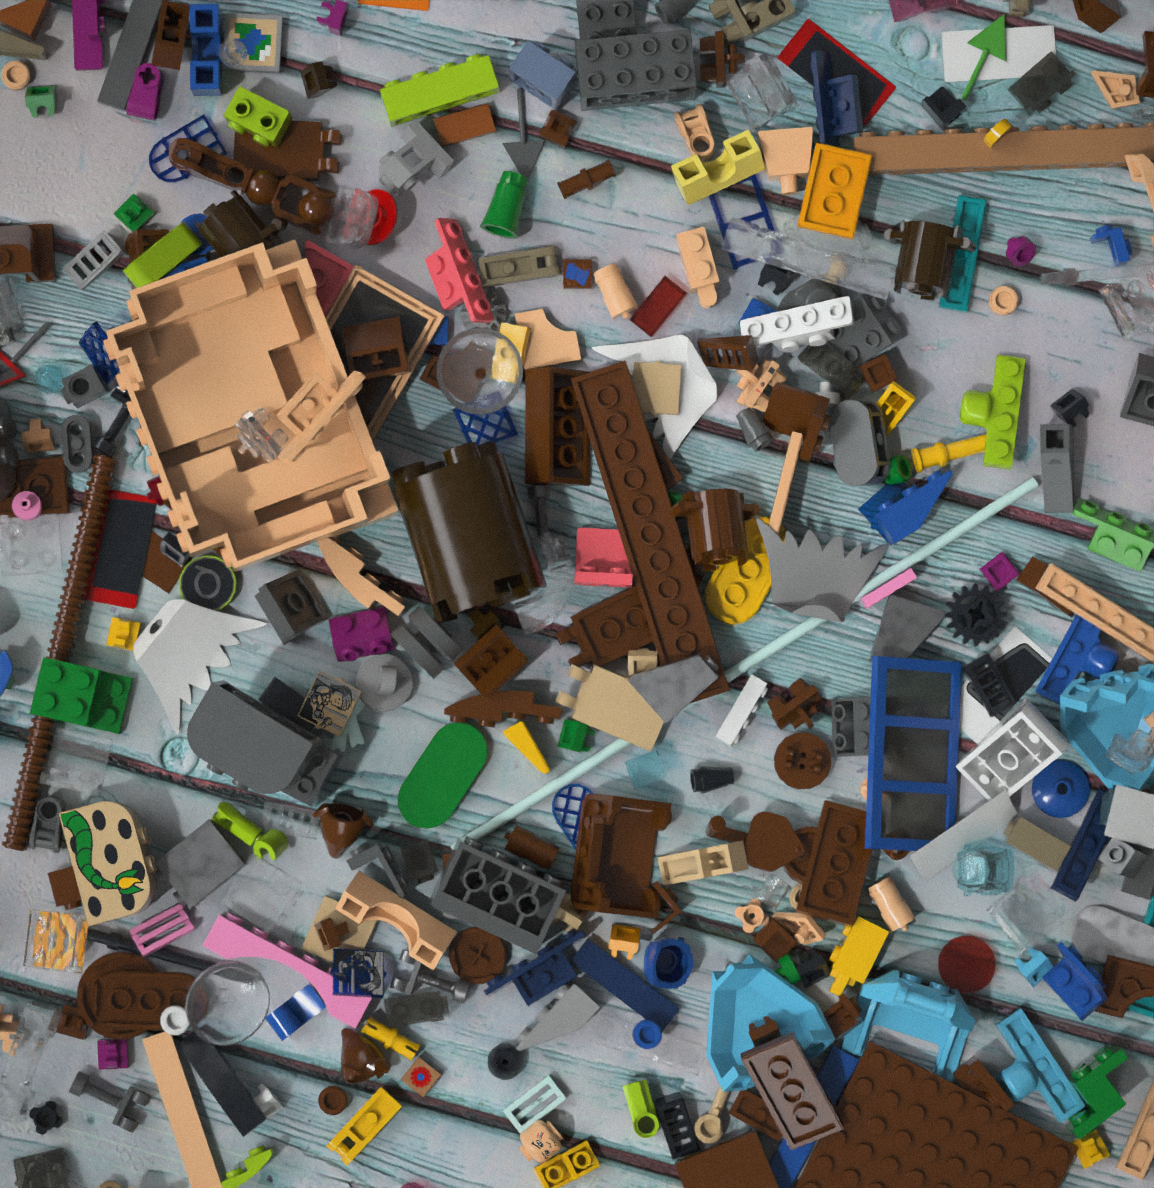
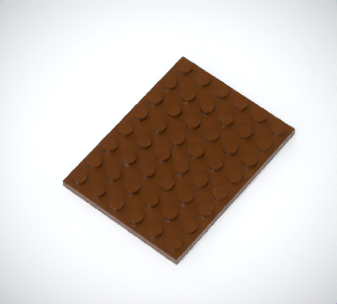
M869 1040L835 1107L844 1123V1129L818 1140L794 1188H1058L1078 1150V1146L1009 1111L1005 1112L1002 1107L995 1109L990 1101Z

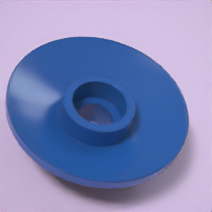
M1053 761L1034 776L1032 782V796L1036 805L1042 812L1052 817L1066 818L1075 815L1085 806L1089 797L1090 787L1086 774L1079 766L1069 761ZM1060 783L1067 786V792L1063 795L1057 792V786Z

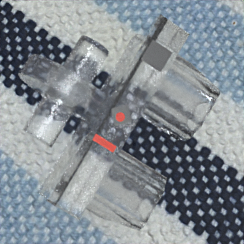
M263 407L252 412L247 410L235 423L241 430L237 437L243 443L238 451L243 455L249 450L255 458L261 454L268 463H271L283 450L282 447L289 440V437L280 428L272 434L266 431L263 426L271 418Z

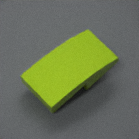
M264 1145L249 1150V1157L243 1160L247 1170L243 1171L242 1167L225 1173L227 1179L221 1182L222 1187L237 1188L252 1178L275 1153L273 1147L266 1149Z

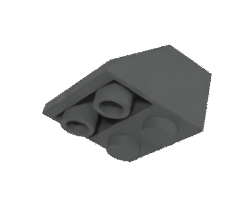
M871 697L831 699L833 757L868 756ZM886 697L885 715L898 716V697ZM885 726L884 755H899V727Z

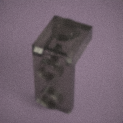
M826 344L821 346L808 345L798 356V360L829 382L844 400H849L852 395L860 390L861 385L865 382L864 377L853 363Z
M441 990L386 998L384 1000L388 1027L428 1021L445 1020V1013H450L447 996H442Z

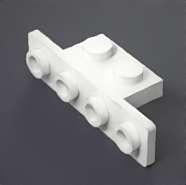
M845 296L740 321L741 336L752 335L755 346L773 343L783 352H794L799 347L805 345L821 346L826 344V341L835 339L834 329L854 324L851 299Z

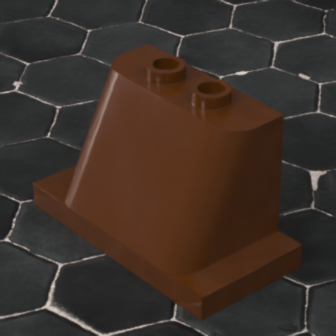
M51 223L0 226V275L26 273L27 283L56 282L54 225Z

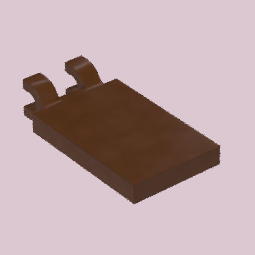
M292 120L278 147L271 144L268 147H264L253 140L254 135L244 131L243 135L235 132L233 160L245 165L247 170H250V167L254 168V171L265 169L274 173L277 178L285 179L288 175H294L304 180L318 181L319 172L339 174L340 162H338V158H323L324 144L341 146L342 134L340 130L322 131L321 122ZM238 169L232 170L234 176H244L242 171Z
M636 586L571 616L570 619L573 626L555 635L560 645L574 638L576 639L582 653L570 658L568 663L570 666L573 664L578 667H582L590 662L593 665L602 667L627 655L629 650H637L654 642Z

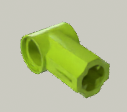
M647 1079L622 1086L635 1133L642 1138H651L658 1132L659 1120ZM644 1116L651 1117L655 1122L654 1130L650 1133L641 1132L638 1128L640 1118Z

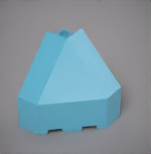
M1154 665L1139 666V671L1124 674L1123 670L1100 674V679L1088 682L1084 678L1075 679L1070 682L1060 695L1061 733L1112 794L1115 792L1116 785L1142 791L1146 784L1152 786L1154 733L1143 718L1154 710Z
M750 954L742 963H733L725 971H712L706 1056L723 1092L744 1091L755 1086L741 1060L742 1052L754 1048L748 1033L749 1024L752 1022L758 1028L765 1024L763 1017L769 1016L772 1020H775L782 1036L794 1032L809 1060L821 1055L835 1040L818 1003Z

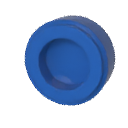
M644 1019L633 1027L632 1038L639 1047L652 1049L660 1043L662 1030L656 1022Z

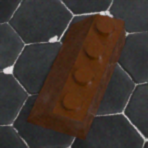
M550 366L526 369L525 484L590 486V438L571 378L589 373L588 371Z

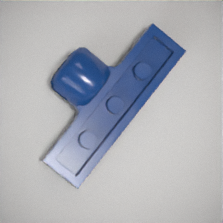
M1076 614L1035 693L1060 705V695L1072 680H1075L1080 673H1087L1100 679V674L1113 672L1119 661V653L1116 649L1099 640L1102 630Z

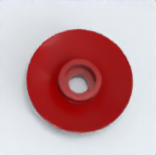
M374 189L366 192L359 198L352 210L350 220L351 230L356 240L362 244L373 246L380 244L389 237L396 225L398 216L397 204L393 196L384 190Z

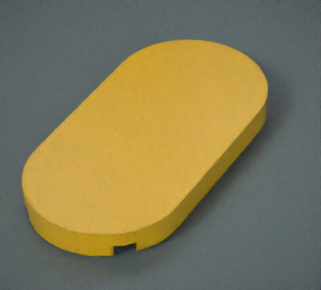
M757 517L768 525L769 517ZM756 518L745 522L748 546L747 562L742 566H738V561L717 565L716 571L713 572L706 585L705 603L707 609L714 618L726 624L735 625L750 620L759 610L772 586L766 547H763L764 540ZM781 525L778 536L784 543L786 531Z

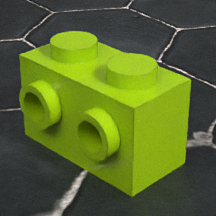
M241 86L238 87L223 115L229 123L227 127L242 135L244 131L254 135L253 140L264 147H268L269 144L278 147L293 119L290 111Z

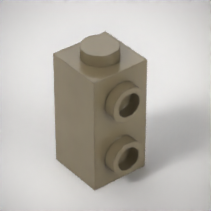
M1017 817L1016 821L1011 819L1003 831V834L1006 836L1003 841L1004 843L1052 871L1059 869L1071 848L1070 845L1022 817Z

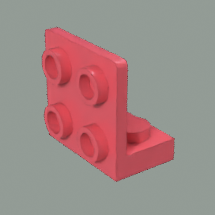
M578 528L574 585L632 588L633 574L619 530Z

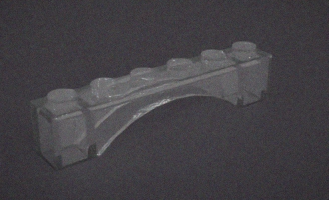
M734 217L729 222L721 248L731 253L887 300L897 268L871 259L850 256L812 246L773 232L760 225Z

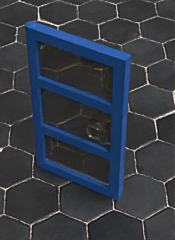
M872 656L865 849L918 851L956 824L958 769L955 766L958 764L962 662Z

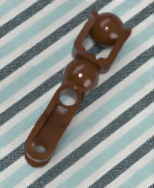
M177 138L169 146V159L174 168L230 190H241V194H245L256 205L264 206L271 204L270 207L273 208L272 214L277 219H285L287 223L304 228L314 235L322 234L320 227L327 224L333 217L334 208L331 199L337 197V195L332 190L318 187L294 175H288L284 180L281 179L279 181L277 176L269 170L260 169L254 171V168L251 167L250 170H247L242 163L186 138ZM185 150L190 153V156L185 160L177 157L178 152ZM233 169L242 171L244 179L237 184L230 182L227 177L229 171ZM288 186H294L308 192L298 202V216L280 209L281 202L286 199V189Z

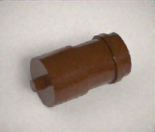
M519 825L515 826L512 834L506 832L504 836L508 840L504 850L522 859L525 858L539 865L542 869H550L560 849L555 843H550Z

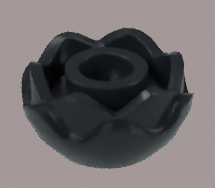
M502 1043L493 1048L488 1054V1069L493 1076L501 1080H510L522 1071L523 1055L515 1046L509 1043ZM507 1059L508 1064L505 1065L502 1061Z

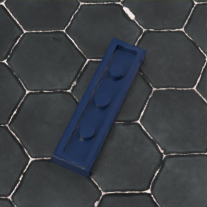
M1100 788L1096 791L1070 845L1071 848L1050 887L1075 902L1079 899L1108 838L1104 833L1113 795Z
M588 938L570 960L575 966L643 1018L656 1022L662 1032L680 1009Z

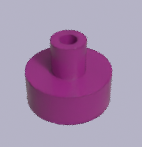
M1012 237L1007 241L1006 257L1015 266L1026 265L1033 259L1036 253V246L1028 237Z

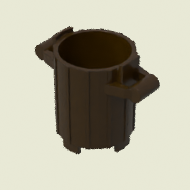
M235 190L230 192L233 195L232 199L227 202L223 201L217 206L212 203L203 211L207 218L202 223H195L200 233L220 258L262 242L265 250L284 244L277 234L281 230H285L288 225L285 219H274L266 227L244 198Z
M902 220L900 231L887 229L884 232V238L892 244H901L894 279V291L901 294V288H905L910 293L921 295L920 299L934 301L935 294H940L942 298L946 299L947 293H949L956 250L972 253L976 250V244L967 237L962 238L964 230L960 226L952 228L932 222H905V220Z

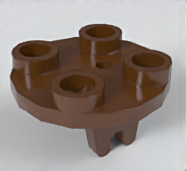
M807 732L794 733L784 738L777 746L774 755V768L779 779L787 786L798 790L811 789L821 784L828 776L831 767V754L826 743L818 736ZM804 752L806 754V757L802 758L801 753ZM803 764L804 769H800L799 765Z

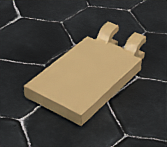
M571 664L567 675L582 681L581 687L576 697L560 691L556 702L574 709L571 718L651 752L664 721L628 682V679L595 664L591 672Z

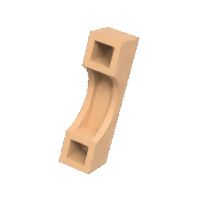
M358 871L335 908L358 924L369 920H380L395 926L402 932L408 942L409 956L432 970L435 969L457 933L454 929L406 899L400 898L398 894L361 871Z

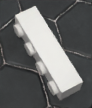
M754 675L750 676L715 736L717 739L729 746L732 743L736 745L741 736L738 734L740 729L746 728L750 721L747 717L750 712L754 713L759 706L756 703L759 697L763 698L768 690L766 682Z

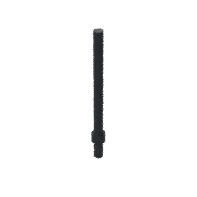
M90 928L87 930L86 940L107 945L108 949L115 951L123 949L141 954L134 940L123 938V934L112 931L108 934ZM143 943V946L147 947L149 944ZM160 948L147 955L152 958L252 985L256 973Z

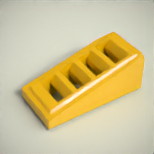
M520 721L502 731L507 739L541 773L546 775L550 772L551 769L524 722Z

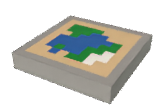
M226 13L223 71L280 74L283 15Z

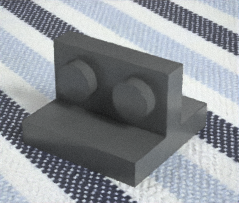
M300 569L264 584L258 589L259 593L255 595L256 600L283 645L329 618Z

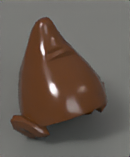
M326 802L312 816L315 818L319 817L322 837L329 855L332 858L338 859L342 852L355 842L366 825L369 827L374 825L364 808L361 811L351 805L341 803L327 804L328 802Z
M350 1028L341 1030V1072L345 1083L354 1084L362 1082L375 1075L379 1079L384 1073L389 1072L391 1064L385 1059L381 1050L372 1040Z

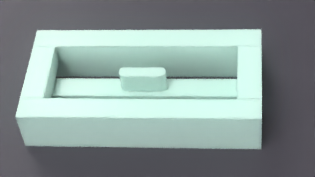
M548 1075L505 1108L503 1112L521 1134L531 1124L540 1120L567 1098L550 1075ZM548 1084L551 1087L517 1115L514 1116L512 1114L514 1109ZM555 1093L558 1098L523 1125L519 1123L521 1118Z

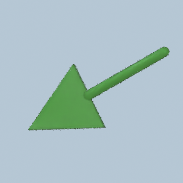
M1004 14L967 42V44L982 50L983 53L962 94V100L967 99L988 54L1005 61Z

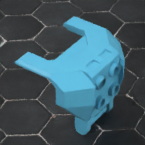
M892 970L862 984L856 1002L862 1009L860 1013L862 1023L845 1035L841 1050L862 1056L870 1028L873 1025H879L937 1044L939 1052L932 1072L953 1082V1072L957 1070L969 1031L973 1030L975 1019L959 991L952 988L951 993H949L950 987L932 981L929 987L922 985V978L903 973L900 978L899 971Z

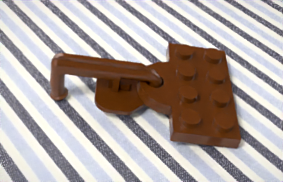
M825 800L817 827L806 826L795 831L786 817L770 812L756 814L751 821L748 833L727 828L726 822L721 816H713L705 829L708 837L728 843L743 841L749 866L767 872H774L783 867L792 880L802 884L795 912L847 927L853 926L872 849H865L866 811Z

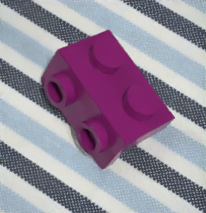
M385 607L328 619L333 648L338 662L354 661L357 658L381 655L394 650Z

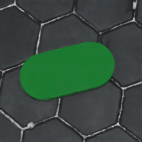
M451 723L442 727L434 735L401 785L398 793V807L407 822L419 828L429 829L440 826L450 818L487 759L485 739L476 728L465 723Z

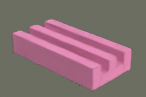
M910 568L864 596L860 601L864 608L868 609L917 577Z
M178 904L129 930V933L144 958L194 931V927L183 910L182 905ZM176 914L180 915L176 919L139 938L138 935ZM181 923L185 924V927L147 947L143 946V943Z

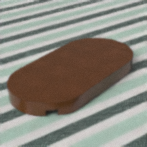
M113 971L105 974L95 983L90 996V1004L93 1014L98 1021L109 1028L119 1030H164L160 1023L162 1012L169 1006H180L189 1014L190 1024L187 1028L189 1029L198 1023L205 1014L207 994L202 984L195 977L183 972Z

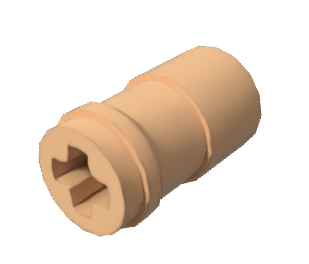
M616 263L599 269L593 275L595 283L598 284L604 296V302L612 319L621 316L627 319L631 317L629 313L638 308L630 288L627 287L622 277L621 269L618 268Z
M888 876L867 889L870 892V897L874 899L881 912L880 915L890 932L901 928L904 932L909 929L907 923L914 920L915 916L906 900H903L895 886V881Z

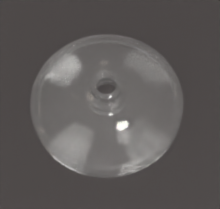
M473 328L458 333L444 346L437 362V380L445 398L456 408L470 414H489L502 409L514 399L522 383L523 364L517 348L506 336L492 329ZM478 369L486 371L484 378L479 379L475 376Z
M239 961L217 963L204 970L189 989L185 1005L188 1023L202 1040L210 1044L229 1046L240 1043L251 1037L263 1024L269 1010L270 992L263 976L252 966ZM225 993L224 998L218 1001V996Z

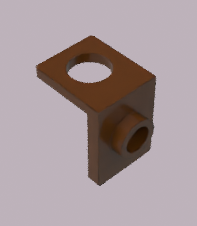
M658 881L654 882L651 886L657 890L659 896L672 910V913L651 930L653 934L682 912L675 904L679 900L669 887L663 889Z

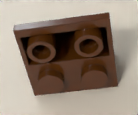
M400 316L343 328L349 372L351 374L355 370L363 373L366 378L361 383L411 373Z

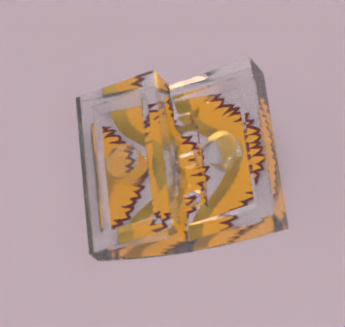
M30 909L23 966L82 974L88 932L86 915Z

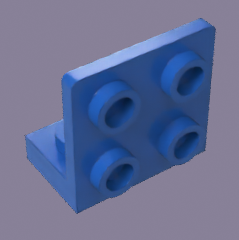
M1060 942L1057 947L1063 959L1042 978L1075 1015L1083 1021L1108 999L1104 992L1106 985L1101 980L1102 977L1091 965L1086 969L1087 965L1082 960L1083 957L1072 945L1067 948Z

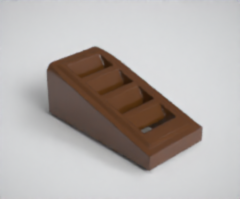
M752 335L703 338L697 341L702 361L706 367L753 370L759 361ZM708 348H712L714 357L710 358ZM718 349L722 350L723 357H720ZM728 350H731L733 356H729Z

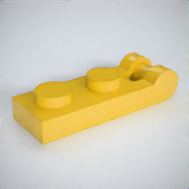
M381 1086L326 1147L332 1152L335 1150L342 1157L341 1161L348 1166L399 1111L402 1105ZM347 1136L356 1143L351 1149L342 1142Z

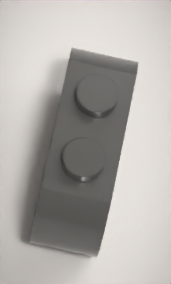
M845 400L840 402L832 410L829 420V437L833 443V464L837 470V475L848 485H877L885 480L891 470L883 411L877 404L867 400Z

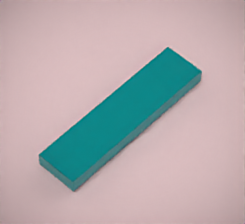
M958 195L952 228L960 226L964 230L962 238L967 237L976 244V250L972 253L956 250L949 293H947L946 299L940 296L938 308L964 313L968 311L987 202L985 199Z

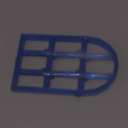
M204 114L168 136L163 137L152 147L149 154V165L158 179L168 183H176L191 176L179 170L182 175L181 177L166 179L163 176L174 171L176 168L172 166L158 174L153 167V164L169 156L167 140L181 132L185 133L186 139L196 142L197 138L211 131L216 141L206 147L211 149L219 144L223 151L220 154L227 155L225 148L217 137L218 134L214 132ZM204 119L208 127L191 136L188 128ZM163 144L166 149L164 150L165 153L153 159L156 148Z

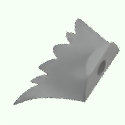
M756 518L769 560L772 604L793 614L840 623L844 622L850 606L885 554L889 544L876 548L860 558L862 545H859L845 557L844 544L840 535L834 537L822 550L816 535L809 529L798 548L795 538L789 531H786L785 542L783 543L780 537L767 524Z

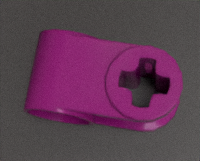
M144 63L135 71L126 114L156 121L160 108L164 76L151 63ZM151 71L156 78L155 80H150L149 84H147L143 76L149 75Z

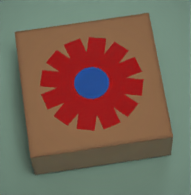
M418 1056L400 1080L424 1097L441 1076V1073Z

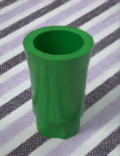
M503 171L499 183L496 184L488 210L480 224L481 229L504 238H518L520 218L527 193L525 191L528 182L526 176L512 171Z

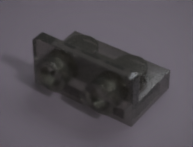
M1050 51L1007 90L1029 115L1035 110L1040 114L1053 103L1049 98L1058 91L1062 95L1074 84L1071 79L1076 73L1073 70L1070 72L1057 56Z

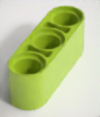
M183 221L122 271L133 285L139 288L158 281L202 245V243L187 223Z

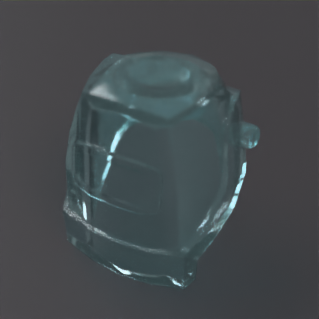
M964 845V850L957 853V859L954 861L952 868L957 887L964 891V896H971V893L987 896L1010 892L1014 880V861L1011 850L996 846L971 848V845Z

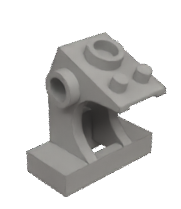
M415 119L407 125L401 136L406 145L395 153L392 150L389 151L379 161L381 163L379 167L381 175L379 182L389 189L388 191L392 196L395 193L401 196L404 190L407 192L418 183L419 179L416 176L421 172L430 169L440 179L448 172L454 160ZM411 152H414L422 160L413 168L404 159Z

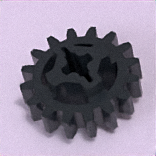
M977 584L972 585L971 591L966 586H962V595L954 592L952 594L955 600L954 603L946 602L945 606L951 609L944 616V618L951 620L946 629L954 628L955 632L952 637L955 639L961 635L963 637V645L969 639L972 640L974 647L978 646L980 639L985 644L990 643L989 635L994 638L999 637L996 628H1005V624L1000 621V618L1007 616L1006 612H1000V607L1005 602H997L995 600L999 594L997 591L991 595L988 594L989 586L987 585L984 586L982 591L978 590ZM977 596L974 603L970 605L961 603L967 597ZM987 601L991 604L994 615L989 614L986 608ZM979 606V615L982 616V619H978L972 624V616L968 612L975 610ZM956 614L962 616L965 623L963 629L957 621ZM981 625L990 627L982 634H974L977 627Z

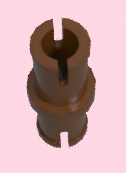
M608 159L606 162L588 170L583 168L579 174L557 182L565 200L567 197L587 188L588 191L594 189V185L616 177V174Z

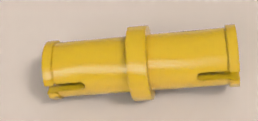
M372 1016L368 1018L361 1030L362 1033L382 1043L383 1048L387 1050L391 1048L412 1061L416 1054L414 1052L418 1051L420 1044L398 1033L399 1030L393 1027L391 1029Z

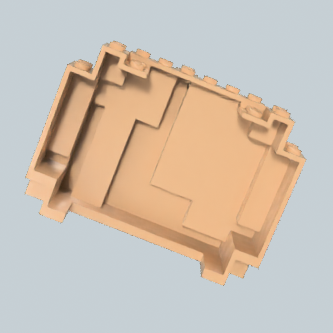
M296 240L265 250L262 242L130 290V299L126 300L133 321L107 330L108 339L103 340L110 361L114 359L117 361L120 374L115 376L121 392L127 390L131 401L126 402L132 419L137 417L141 428L136 429L141 445L148 444L151 455L146 458L153 476L159 474L162 481L157 484L162 500L168 499L172 510L167 511L173 528L179 526L181 533L176 535L182 552L189 551L190 557L224 546L225 548L220 549L226 568L232 566L234 572L332 536L333 538L362 526H370L396 516L399 511L388 484L391 479L381 452H376L355 395L349 396L342 404L344 406L342 411L335 418L330 417L323 425L324 431L322 434L306 444L304 454L297 461H291L287 464L278 458V452L280 454L296 436L276 417L280 410L314 372L318 373L335 391L347 379L346 371L316 295V281L307 258L303 259ZM251 415L255 419L252 423L248 420Z

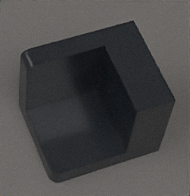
M940 87L929 97L926 96L920 104L942 130L963 114L967 107L960 98L955 101L944 87Z

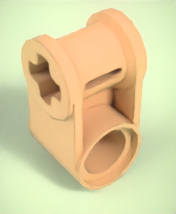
M701 103L696 105L695 109L681 114L679 112L674 113L678 130L684 139L690 157L697 154L701 162L709 160L714 152V139ZM698 141H704L709 145V148L705 152H698L693 146Z

